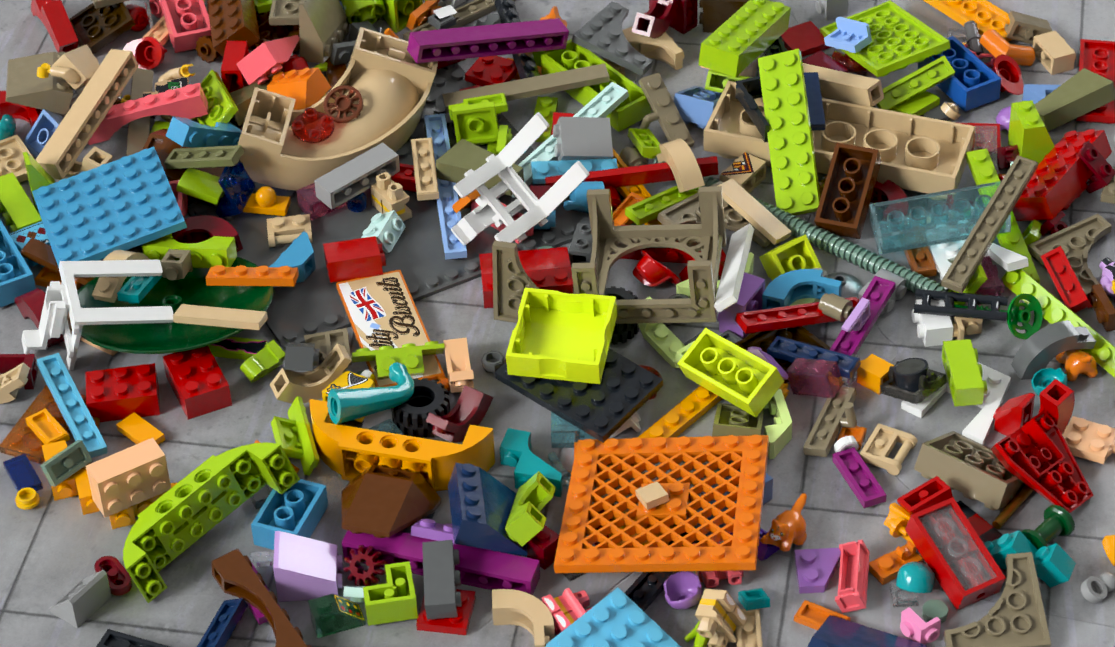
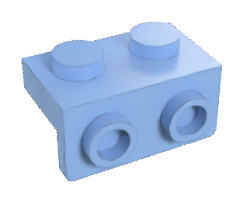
M844 17L836 18L837 29L824 37L825 45L835 49L846 50L850 53H858L872 42L869 24Z

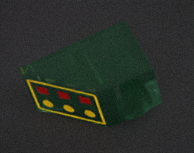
M335 594L308 600L311 622L317 638L366 625L364 615L358 603Z

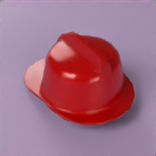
M144 37L131 41L123 48V50L133 52L139 66L138 68L147 70L160 65L167 52V49L163 48L161 43L154 37Z
M1002 54L997 56L991 70L1001 78L1000 91L1007 90L1014 95L1023 94L1024 84L1017 62L1008 55Z
M641 251L643 257L637 263L632 273L643 285L656 287L667 280L675 285L681 282L679 277L670 269L654 260L646 252Z

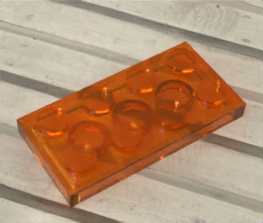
M45 385L0 444L1 453L39 464L44 462L45 459L41 446L44 444L28 427L25 418L45 408L66 431L69 427L47 385ZM80 394L86 405V395Z

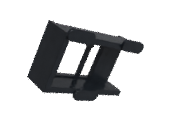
M760 76L736 81V100H739L763 137V141L768 142L769 123L754 100L762 98Z

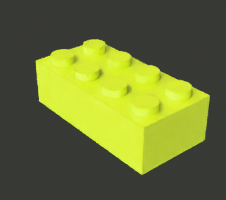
M707 328L702 331L677 363L685 377L754 417L759 415L784 382L775 366Z

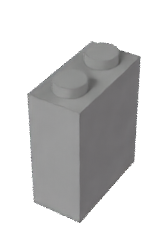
M559 117L557 124L553 126V137L557 139L554 153L555 157H558V161L613 158L610 118Z

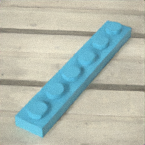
M56 353L37 359V366L75 441H83L91 458L108 453L107 445L60 354Z

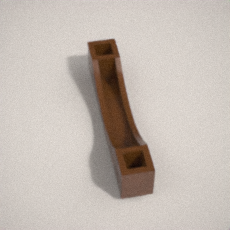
M237 548L211 561L212 576L224 593L243 598L246 602L257 608L268 620L276 639L275 647H311V645L307 646L303 641L299 628L293 627L290 623L287 611L278 606L275 594L266 589L261 574L254 572L252 563L247 555L243 556Z

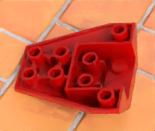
M1045 410L991 448V451L1009 472L1053 505L1061 506L1067 510L1069 514L1093 496L1060 429Z

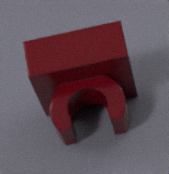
M1017 145L995 149L998 170L1010 168V162H1014L1017 155L1019 156Z
M1061 210L1054 219L1046 220L1041 225L1039 233L1044 236L1048 231H1050V234H1054L1067 228L1068 226L1063 221H1060L1066 214Z

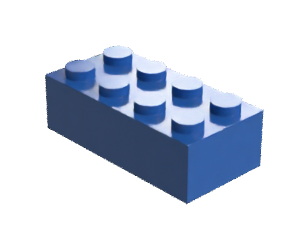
M954 36L946 38L950 41V49L943 51L939 55L925 58L922 62H918V69L945 55L954 69L955 75L936 86L965 112L997 100L1000 97L1001 78Z

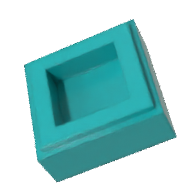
M762 588L738 592V600L746 611L770 607V598Z

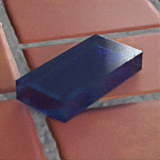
M26 454L3 462L4 469L17 492L26 487L33 488L35 491L43 489L42 482Z

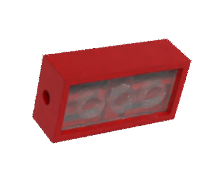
M953 497L910 516L905 531L927 565L935 573L936 579L957 611L1000 591L1006 577Z

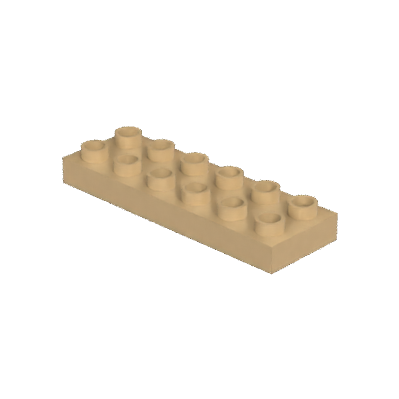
M728 81L704 129L703 151L718 153L721 157L727 159L740 157L746 152L766 161V166L771 167L769 144L763 141V137L739 100H736V82ZM763 97L754 99L759 110L765 116ZM822 98L826 124L825 130L811 131L817 174H828L836 142L879 150L882 160L876 181L883 184L888 179L897 184L901 189L922 192L928 197L935 199L944 198L947 193H952L954 198L967 164L966 152L972 151L975 126Z

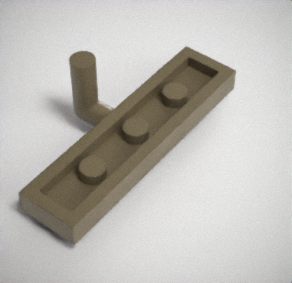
M659 72L640 78L639 84L653 110V113L644 116L640 129H648L651 122L658 120L668 142L683 139L689 147H693L694 141Z
M833 386L803 446L804 455L827 457L841 427L855 428L857 426L853 405L857 396L856 388Z

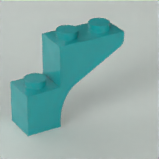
M508 428L499 447L500 464L516 467L514 470L515 489L520 488L539 471L556 487L553 496L561 497L563 494L562 474L531 452V432Z
M1020 530L1011 534L1006 533L999 539L984 543L1001 570H1007V554L1032 552L1037 577L1042 579L1050 588L1069 581L1076 562L1058 543L1048 547L1043 546L1038 550Z

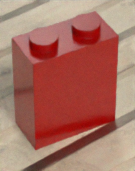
M227 41L221 66V77L229 93L249 85L237 66V63L249 54L247 41Z
M376 236L323 244L330 283L383 275L382 266H386L385 254L383 253L382 243H377Z

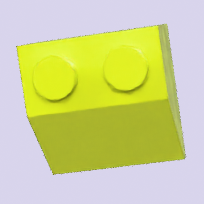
M806 234L759 256L768 277L772 280L793 270L822 268Z

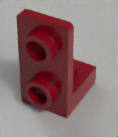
M1089 141L1084 143L1078 156L1093 172L1086 188L1090 194L1107 186L1113 178L1115 170Z
M0 354V374H4L24 362L30 367L27 376L28 381L24 385V389H34L38 374L35 354Z

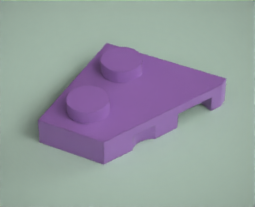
M839 548L794 551L799 594L825 592L829 579L835 573L836 565L840 560L841 551Z

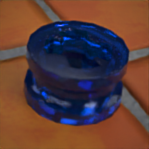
M362 192L348 200V209L353 212L365 210L367 196Z

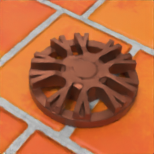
M348 85L332 89L326 95L323 105L326 115L337 123H348L354 118H358L364 107L360 92ZM344 90H350L347 96L343 95ZM339 92L341 96L337 97L335 93ZM330 98L335 99L334 103H328ZM359 100V104H353L354 101ZM335 112H338L336 117L332 116Z

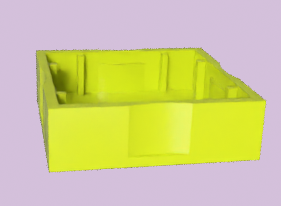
M524 288L518 310V322L512 331L506 352L508 375L600 384L617 318L616 297L585 293L568 294L555 290Z

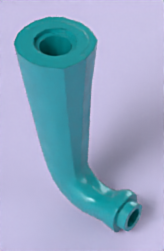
M396 362L389 367V378L398 384L396 386L356 389L331 388L328 394L327 408L332 422L337 425L391 409L408 401L414 393V381L408 373L406 366Z

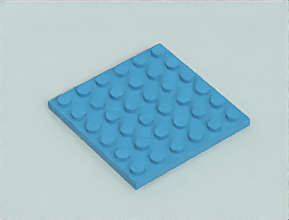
M155 147L143 149L138 153L124 156L116 161L102 164L97 168L83 171L75 176L61 179L56 183L42 186L32 191L58 268L60 261H99L115 250H128L187 228Z

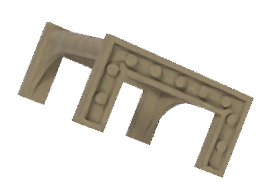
M722 186L699 187L701 224L614 226L610 189H588L586 195L593 241L590 263H572L571 270L575 294L605 295L611 267L618 259L630 252L643 248H675L688 253L695 259V261H688L687 265L691 298L616 300L617 318L615 324L716 322L717 312L714 303L721 250L727 244Z

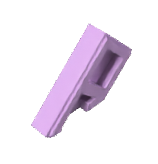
M861 298L842 325V330L847 332L861 330L871 315L868 299Z

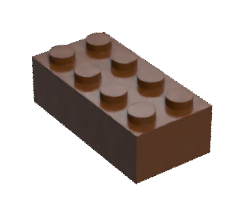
M207 0L213 48L224 57L227 41H247L248 48H250L260 40L254 0Z
M836 142L814 220L816 226L831 232V234L855 239L861 238L882 162L879 150Z

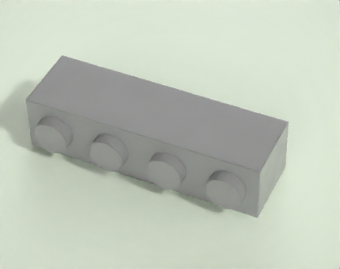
M384 143L375 146L314 180L316 197L329 208H336L371 188V185L376 183L377 175L387 172L393 176L400 172L399 155Z

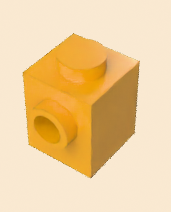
M874 354L860 361L861 365L857 369V383L879 395L893 383V364Z

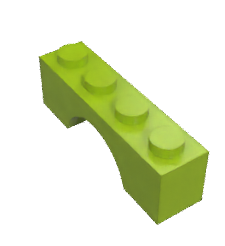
M172 234L142 245L144 255L150 260H160V262L169 249L190 250L192 266L194 268H210L217 265L231 267L237 258L235 237L213 236L206 241L189 244L177 242L173 239Z
M539 471L518 488L505 527L508 537L514 542L517 541L521 546L525 545L544 528L546 517L540 511L553 498L556 489Z

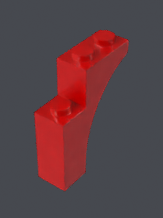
M32 0V14L37 16L46 27L57 52L67 53L78 48V38L62 1Z

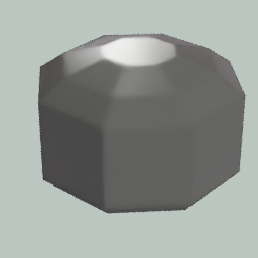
M487 352L483 355L482 367L486 372L495 373L503 365L505 358L501 352Z

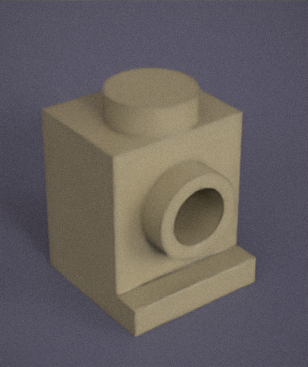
M169 249L161 260L162 277L169 280L184 279L188 272H192L193 266L190 250Z

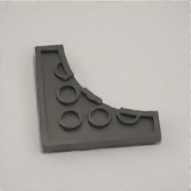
M612 1L573 34L571 42L642 76L652 67L653 60L642 55L628 42L622 30V23L628 16L629 9Z

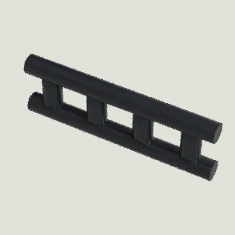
M916 289L915 298H922V304H914V313L1006 321L1007 312H1001L1000 305L1007 306L1008 297ZM931 299L945 300V306H932ZM954 301L968 302V309L955 308ZM977 303L991 304V311L978 310Z

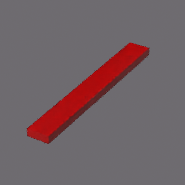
M717 156L696 158L702 177L719 175ZM664 162L589 172L590 175L583 182L602 181L604 186L616 188L673 181L675 177L668 163ZM563 175L545 177L546 185L553 186Z

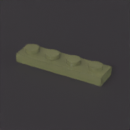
M241 145L177 148L172 150L164 164L167 169L232 167L239 162L245 151Z

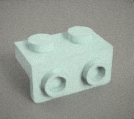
M395 210L383 214L378 213L371 218V223L363 231L361 238L376 236L377 243H382V248L387 254L391 252L406 226Z

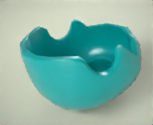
M9 114L3 115L0 121V140L12 137L15 134L16 121Z
M1061 368L1040 369L1031 380L1032 388L1039 396L1055 379L1067 386V374H1064Z
M913 561L900 567L897 573V587L915 593L932 592L935 583V573L930 566L922 562Z

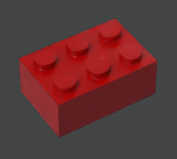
M208 346L162 356L166 378L188 420L232 406L229 384Z
M155 363L85 372L86 405L92 418L97 417L100 419V422L123 420L134 412L140 417L160 415L159 383Z

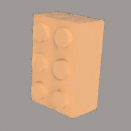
M153 438L86 466L93 501L105 518L171 489L165 454Z

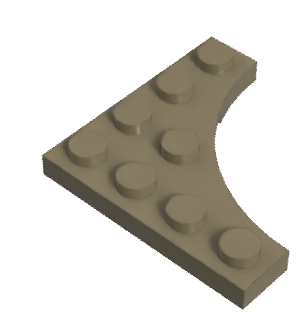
M719 181V182H717V183H715V184H713V185H711V186H709V187L718 186V185L722 184L723 182H722V181ZM696 193L660 212L657 220L663 225L701 224L699 194ZM723 199L725 228L736 232L748 225L749 222ZM752 225L754 228L752 240L762 248L772 244Z
M1096 214L1029 244L1028 251L1046 267L1040 256L1061 246L1088 298L1091 295L1092 285L1100 284L1093 276L1091 270L1088 269V254L1099 239L1111 232L1112 225L1102 216Z
M495 240L492 245L494 320L517 323L518 310L524 288H539L531 281L522 267L517 244Z
M1032 552L1007 554V577L1001 597L988 611V614L979 621H974L959 628L945 630L944 640L946 647H1051Z

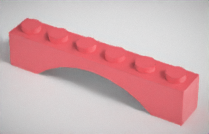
M189 84L185 87L170 89L162 93L147 95L143 98L112 105L88 141V145L109 140L122 126L142 117L170 115L192 119L207 115L208 100L201 84Z

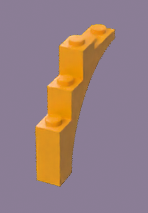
M65 440L41 445L45 462L68 447ZM81 468L57 486H51L54 501L79 496L83 515L100 511L92 498L86 468ZM176 482V483H170V484H171V488H172L173 486H175V485L177 484V482ZM166 492L110 515L109 519L112 529L135 524V517Z

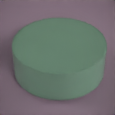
M932 599L924 603L922 617L926 622L935 617H938L941 623L946 621L948 607L943 601Z

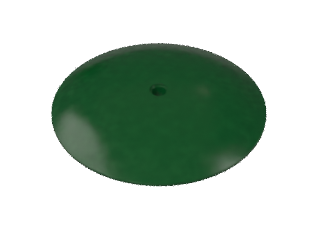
M237 257L231 266L259 267L240 257ZM193 267L192 272H188L184 279L169 280L161 277L140 303L130 304L125 301H118V296L114 303L94 299L92 293L99 277H95L83 286L78 292V298L81 308L171 306L174 314L181 304L266 312L273 299V286H207L206 276L210 268ZM127 276V277H126V279L124 280V282H123V284H122V287L126 284V282H127L132 276ZM175 322L84 325L81 336L95 345L114 351L134 354H165L205 347L228 339L245 329Z

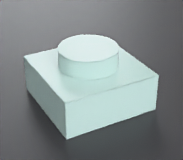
M344 586L343 597H350L351 602H364L363 587L365 586Z

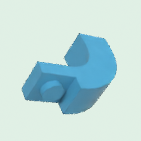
M799 269L784 273L772 280L766 287L762 295V310L790 306L793 302L803 298L821 299L825 293H834L841 296L842 281L823 277V270Z

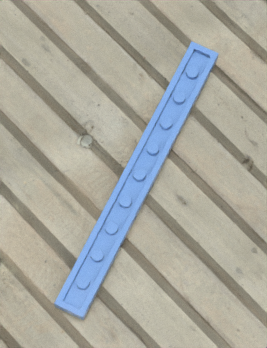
M445 113L424 115L427 138H432L435 166L436 160L451 149ZM437 178L439 199H436L445 260L467 258L466 245H462L451 231V228L462 219L461 211L456 213L452 208V205L459 200L458 193L453 188L456 183Z

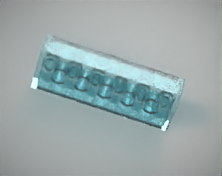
M1001 181L869 204L870 223L878 254L966 240ZM1011 213L998 234L1011 232Z

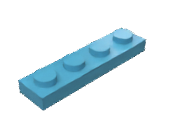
M617 159L532 161V184H546L545 177L564 175L577 161H580L587 171L591 172L618 168Z

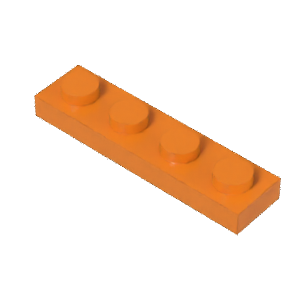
M217 265L210 267L206 276V285L295 286L299 272L298 268H291L289 266L246 267L240 265L225 267Z

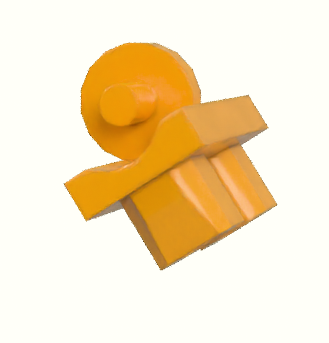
M891 503L884 525L890 528V535L898 538L901 536L913 543L905 531L911 515L897 503Z

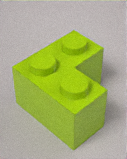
M410 561L385 565L387 583L363 587L368 626L418 618Z

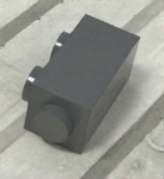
M577 223L569 248L571 267L572 263H590L593 241L591 226L588 223Z

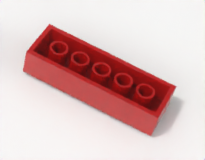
M1089 129L1083 132L1072 130L1064 134V137L1055 144L1054 148L1039 163L1037 170L1012 211L1016 221L1054 219L1093 175V172L1078 156L1084 143L1089 141L1105 160L1112 153L1104 130L1095 131V129Z

